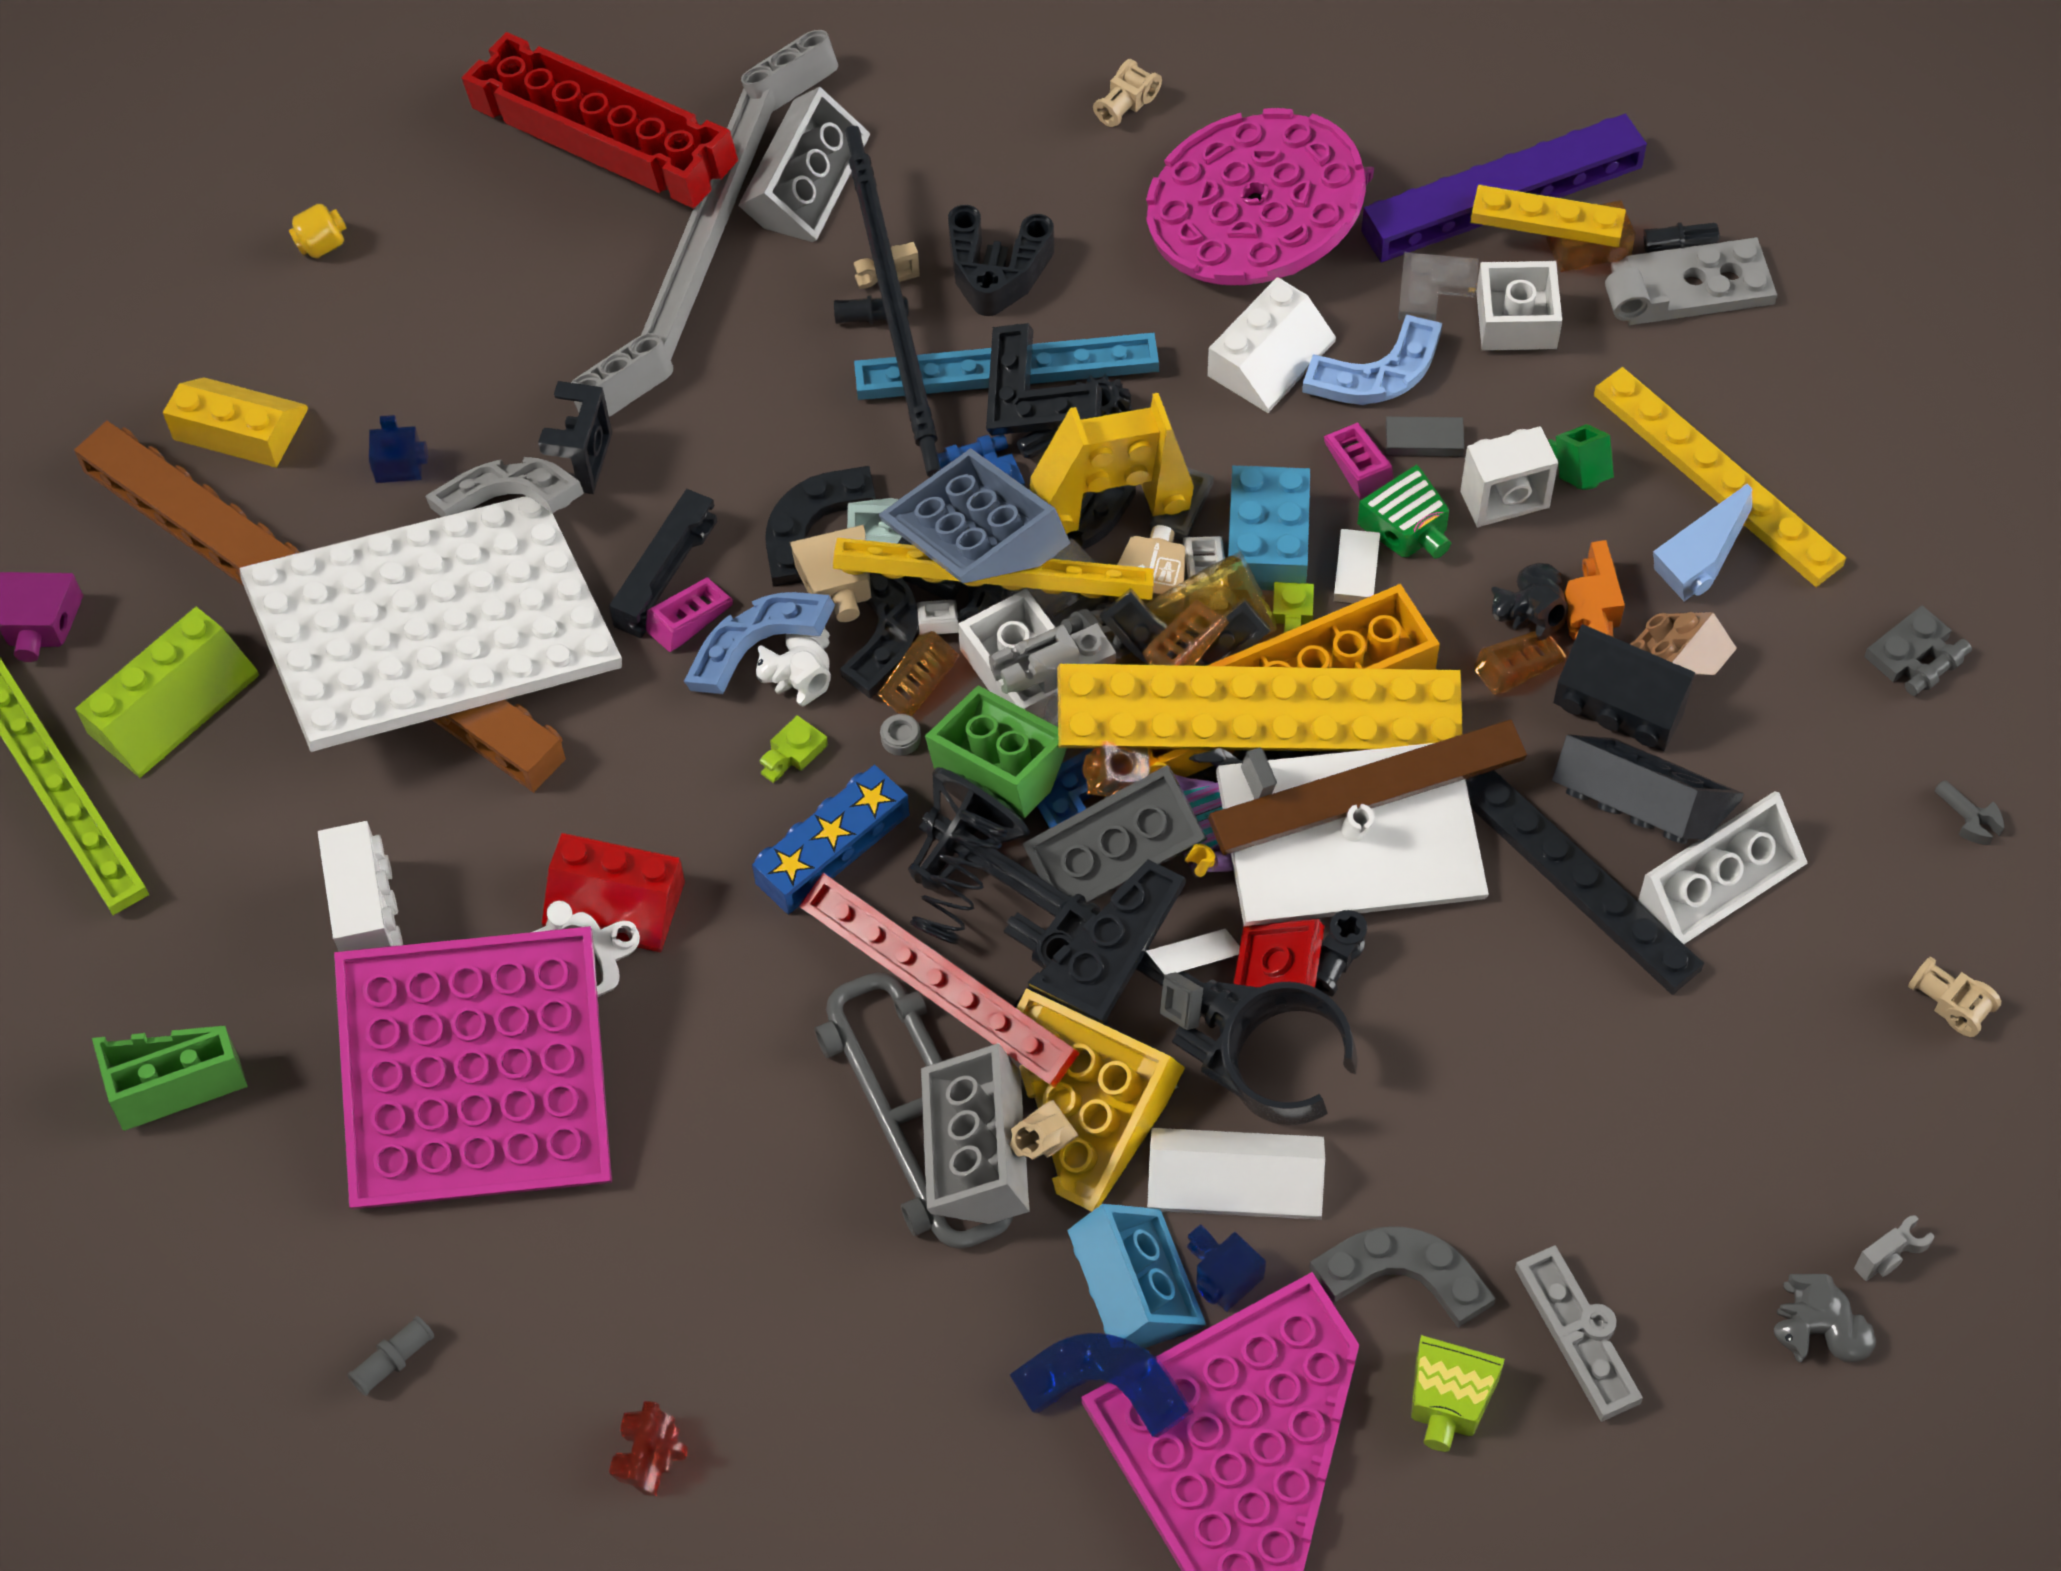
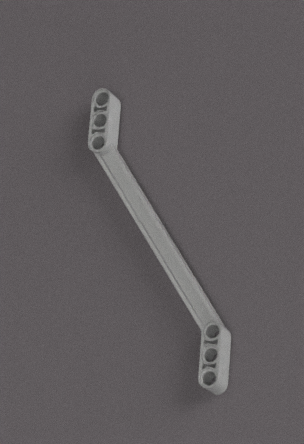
M814 30L802 35L742 75L741 81L744 89L727 127L731 132L738 162L721 180H710L712 190L693 209L641 336L635 338L571 382L603 387L609 417L666 380L672 374L673 365L671 358L771 113L831 75L838 68V61L826 31ZM574 401L579 413L582 402Z

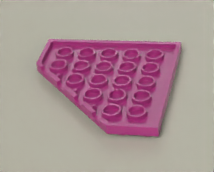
M1313 1272L1081 1397L1082 1405L1181 1571H1304L1359 1350V1343Z

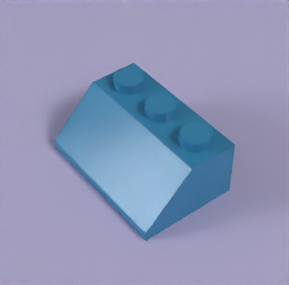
M1101 1204L1067 1230L1074 1247V1254L1080 1262L1089 1286V1293L1096 1304L1104 1325V1332L1112 1348L1144 1349L1200 1330L1206 1326L1160 1209Z

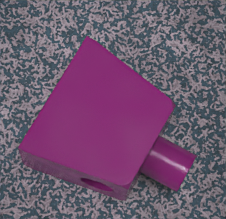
M0 572V631L6 643L10 646H15L14 656L18 660L35 662L38 660L40 647H60L65 643L83 598V593L73 573Z

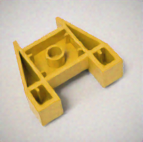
M1153 393L1151 407L1080 420L1076 407L1070 408L1031 475L1029 490L1056 509L1067 534L1071 531H1077L1079 528L1083 493H1097L1109 488L1141 484L1152 516L1174 515L1190 510L1194 485L1159 393Z

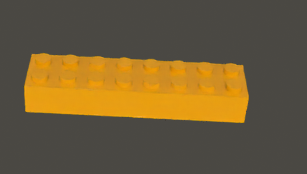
M1398 584L1207 666L1436 670L1440 643L1403 586ZM1126 749L1137 770L1144 777L1147 770L1156 762H1162L1170 766L1174 774L1182 777H1188L1213 766L1210 762L1198 763L1189 760V757L1209 750ZM1235 750L1226 751H1229L1231 754H1233Z

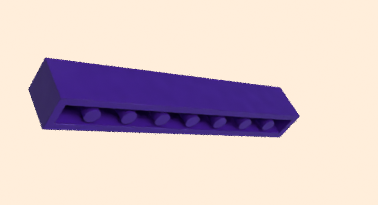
M1626 113L1614 118H1606L1592 126L1573 130L1564 136L1547 142H1539L1528 149L1506 154L1500 159L1483 165H1475L1469 170L1450 177H1442L1436 182L1416 189H1409L1400 195L1386 200L1375 201L1363 208L1361 232L1382 263L1484 226L1482 224L1470 223L1478 185L1561 198L1641 169L1647 143Z

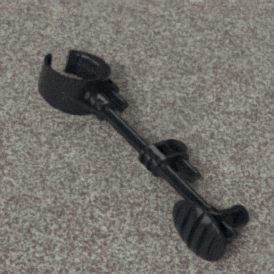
M940 767L935 768L932 772L934 807H932L930 813L926 812L922 817L923 822L919 826V829L927 834V838L916 859L908 867L909 873L916 883L922 884L924 888L938 891L941 885L932 880L930 876H938L947 864L939 855L953 856L957 853L959 854L958 859L989 866L979 856L953 841L949 837L950 834L997 845L991 838L984 840L974 836L973 834L978 829L959 818L960 810L974 813L1007 829L1009 833L1006 834V838L996 837L1001 843L1018 838H1027L1030 834V830L1024 821L1005 801L1000 800L993 792L983 788L978 782L966 778L962 774ZM941 792L956 813L953 821L941 814ZM948 792L962 802L960 808L957 807ZM933 841H939L936 847L933 849V851L921 865ZM963 841L992 862L993 868L982 869L983 871L1055 917L1047 930H1044L1017 912L1014 917L1011 916L1008 919V925L1004 929L1005 934L1033 951L1032 961L1043 969L1053 961L1052 957L1065 944L1068 945L1083 930V925L1094 914L1097 916L1100 913V907L1095 903L1087 905L1085 897L1081 894H1075L1073 897L1067 896L996 849ZM949 865L939 876L948 878L956 868ZM1146 952L1136 970L1163 987L1165 974ZM1185 971L1178 972V974L1203 988L1200 1017L1203 1016L1205 1018V1025L1210 1028L1220 1027L1221 1035L1217 1041L1196 1028L1186 1030L1181 1026L1177 1028L1176 1035L1172 1040L1173 1044L1203 1063L1201 1067L1203 1074L1237 1095L1243 1104L1255 1115L1272 1123L1298 1125L1312 1122L1328 1114L1320 1094L1298 1102H1278L1253 1092L1242 1079L1238 1067V1059L1244 1042L1261 1023L1285 1012L1305 1011L1318 1014L1336 1026L1344 1044L1343 1065L1347 1071L1356 1074L1358 1058L1350 1025L1343 1011L1329 996L1312 986L1296 982H1276L1262 987L1216 982L1213 979L1203 983Z

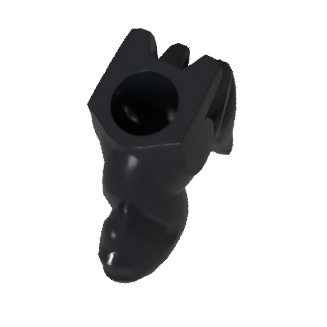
M1535 563L1526 566L1519 572L1516 582L1520 591L1514 593L1495 586L1492 587L1491 591L1494 595L1492 604L1493 617L1500 622L1515 620L1513 629L1516 631L1533 622L1537 625V638L1543 641L1565 625L1568 614L1565 594L1559 587L1562 583L1561 573L1548 563Z

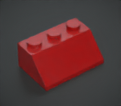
M561 833L548 869L542 926H546L548 920L547 909L550 904L555 901H564L571 907L572 915L578 912H585L596 921L600 929L624 920L634 923L640 936L637 948L662 952L685 884L681 860L679 857ZM617 933L616 940L619 939L622 942L630 941L627 934Z

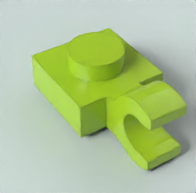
M1274 582L1273 623L1284 624V633L1313 620L1314 584Z
M797 715L770 740L771 750L766 752L760 759V763L765 766L761 771V775L774 783L791 765L802 771L828 746L827 736Z

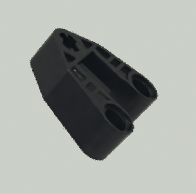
M968 204L959 205L950 210L948 214L949 242L955 284L974 311L980 315H996L1027 295L1054 254V223L1046 215L1032 214L1027 216L1021 223L1009 267H1005L1009 248L1002 246L1000 241H994L993 245H987L984 262L979 264L982 245L981 214L979 210Z

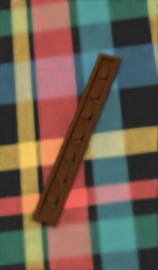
M1510 719L1210 813L1208 820L1224 856L1347 817L1349 809L1354 805H1357V809H1359L1360 804L1367 805L1372 809L1524 761L1527 753L1513 721Z

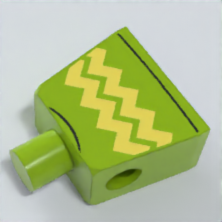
M1421 1335L1416 1356L1411 1418L1428 1424L1423 1442L1427 1447L1447 1452L1451 1448L1454 1433L1473 1436L1499 1382L1505 1359Z

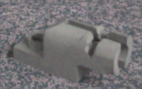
M1098 623L1069 635L1062 624L1038 636L1018 642L1013 649H1010L1008 646L989 656V664L995 681L1003 679L1004 685L1001 686V690L1005 694L1020 692L1039 684L1044 694L1057 689V666L1059 664H1112L1116 662V652Z

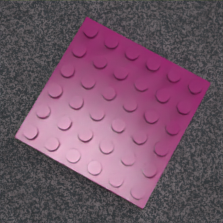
M591 926L334 952L349 1208L355 1210L612 1183L593 931Z

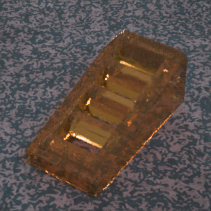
M1196 599L1149 644L1143 655L1149 665L1194 666L1229 622L1226 618ZM1200 615L1212 624L1205 628L1194 620ZM1190 627L1200 635L1195 639L1185 631ZM1181 639L1189 646L1183 649L1176 642ZM1170 650L1178 655L1174 660L1166 655Z
M930 631L921 634L909 648L878 693V696L898 714H906L912 717L951 670L960 655L936 632ZM918 661L930 671L928 674L916 664ZM907 674L911 675L920 684L919 688L906 677ZM898 685L912 697L910 701L896 690Z
M1536 631L1482 648L1474 665V670L1492 694L1496 695L1564 662L1567 655L1551 635L1542 641L1537 638ZM1537 645L1544 655L1540 656L1533 646ZM1521 652H1523L1524 655L1528 658V661H1527L1526 658L1522 655Z

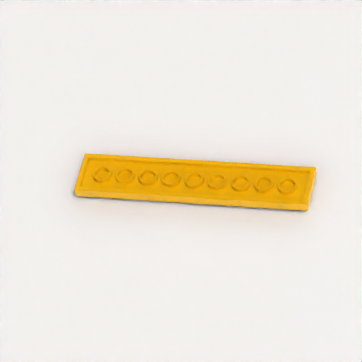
M1059 664L1057 666L1058 748L1188 750L1222 748L1224 750H1254L1261 747V749L1267 751L1353 752L1436 743L1462 735L1460 670Z

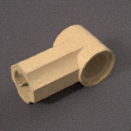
M1051 1100L1011 1129L1012 1140L1009 1145L1018 1157L1027 1156L1033 1160L1044 1154L1048 1158L1069 1144L1078 1134L1055 1101Z

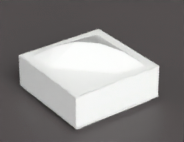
M956 600L917 603L919 635L959 633Z

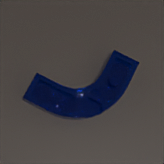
M1087 1333L1065 1338L1049 1346L1010 1374L1031 1411L1037 1414L1073 1388L1089 1381H1106L1116 1385L1129 1398L1152 1437H1160L1194 1413L1169 1372L1154 1355L1134 1342L1110 1334Z

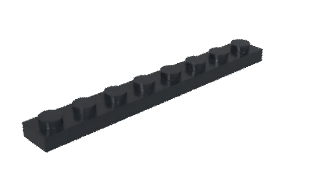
M1495 770L1465 779L1471 809L1671 995H1674L1702 971L1703 961Z

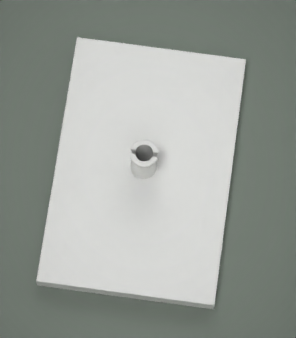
M1433 743L1268 760L1277 781L1273 793ZM1242 763L1220 765L1216 769L1223 809L1254 800L1241 769ZM1465 779L1372 809L1364 804H1360L1359 809H1357V805H1354L1349 809L1347 817L1231 853L1244 926L1332 917L1342 910L1368 913L1483 900L1489 895Z

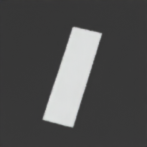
M1222 929L1146 952L1164 974H1170L1239 955L1240 946L1226 929Z

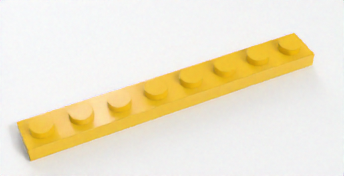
M1621 367L1595 386L1594 396L1717 503L1720 504L1748 484L1752 488V509L1744 526L1815 587H1818L1844 566L1846 557L1624 367Z
M837 538L833 569L842 570L847 574L880 573L892 579L904 576L921 577L923 580L933 583L944 580L959 581L914 545ZM1050 559L1039 567L964 584L968 586H981L983 584L1001 585L1008 590L1033 588L1041 589V591L1048 594H1060L1063 591L1074 592L1088 598H1099L1103 595L1120 597L1132 588L1141 600H1152L1154 569Z

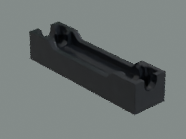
M686 488L609 605L615 628L638 638L643 637L647 631V610L654 607L691 548L702 545L716 525L717 516L708 512V510H712L715 506L714 499Z

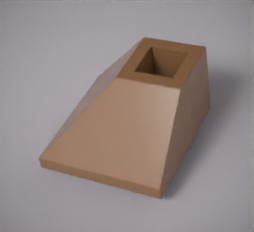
M1713 612L1657 614L1646 623V628L1640 636L1630 643L1635 647L1695 672V675H1716L1737 649Z

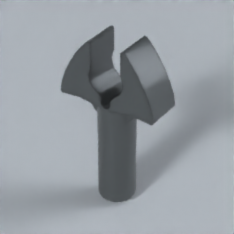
M1944 780L1936 786L1935 793L1965 819V825L1962 826L1959 833L1961 837L1974 843L1990 845L1993 835L1982 828L1980 824H1987L1998 836H2001L2004 829V821L1995 802H1992L1987 808H1979L1973 805L1948 781Z

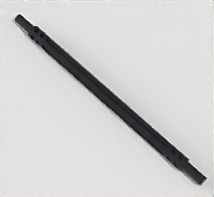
M853 125L845 130L851 154L849 166L852 170L854 187L860 203L909 410L908 415L911 421L912 432L914 433L915 444L921 449L926 474L928 477H931L941 470L935 446L938 437L934 430L935 425L932 419V412L927 401L876 188L877 183L873 167L871 166V158L865 153L860 128Z

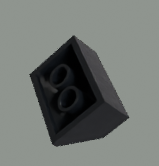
M1582 624L1558 680L1553 703L1561 706L1563 710L1570 714H1579L1598 722L1600 726L1607 730L1618 731L1630 736L1644 746L1655 747L1665 751L1684 715L1695 672Z

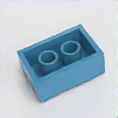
M1232 465L1227 573L1229 589L1274 591V582L1306 583L1310 468Z

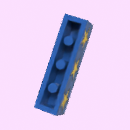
M875 764L866 772L856 774L834 798L829 797L825 799L812 816L804 822L794 824L780 842L773 847L765 848L758 854L755 862L752 864L755 884L789 915L801 905L823 873L833 879L910 815L908 795Z

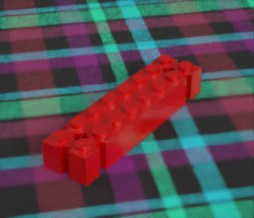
M505 32L489 49L491 58L487 62L479 59L461 77L472 109L492 118L502 115L504 123L653 191L661 193L662 191L669 190L671 199L693 209L712 190L710 180H721L738 162L729 129L709 120L699 125L696 115L540 46L531 51L527 40Z

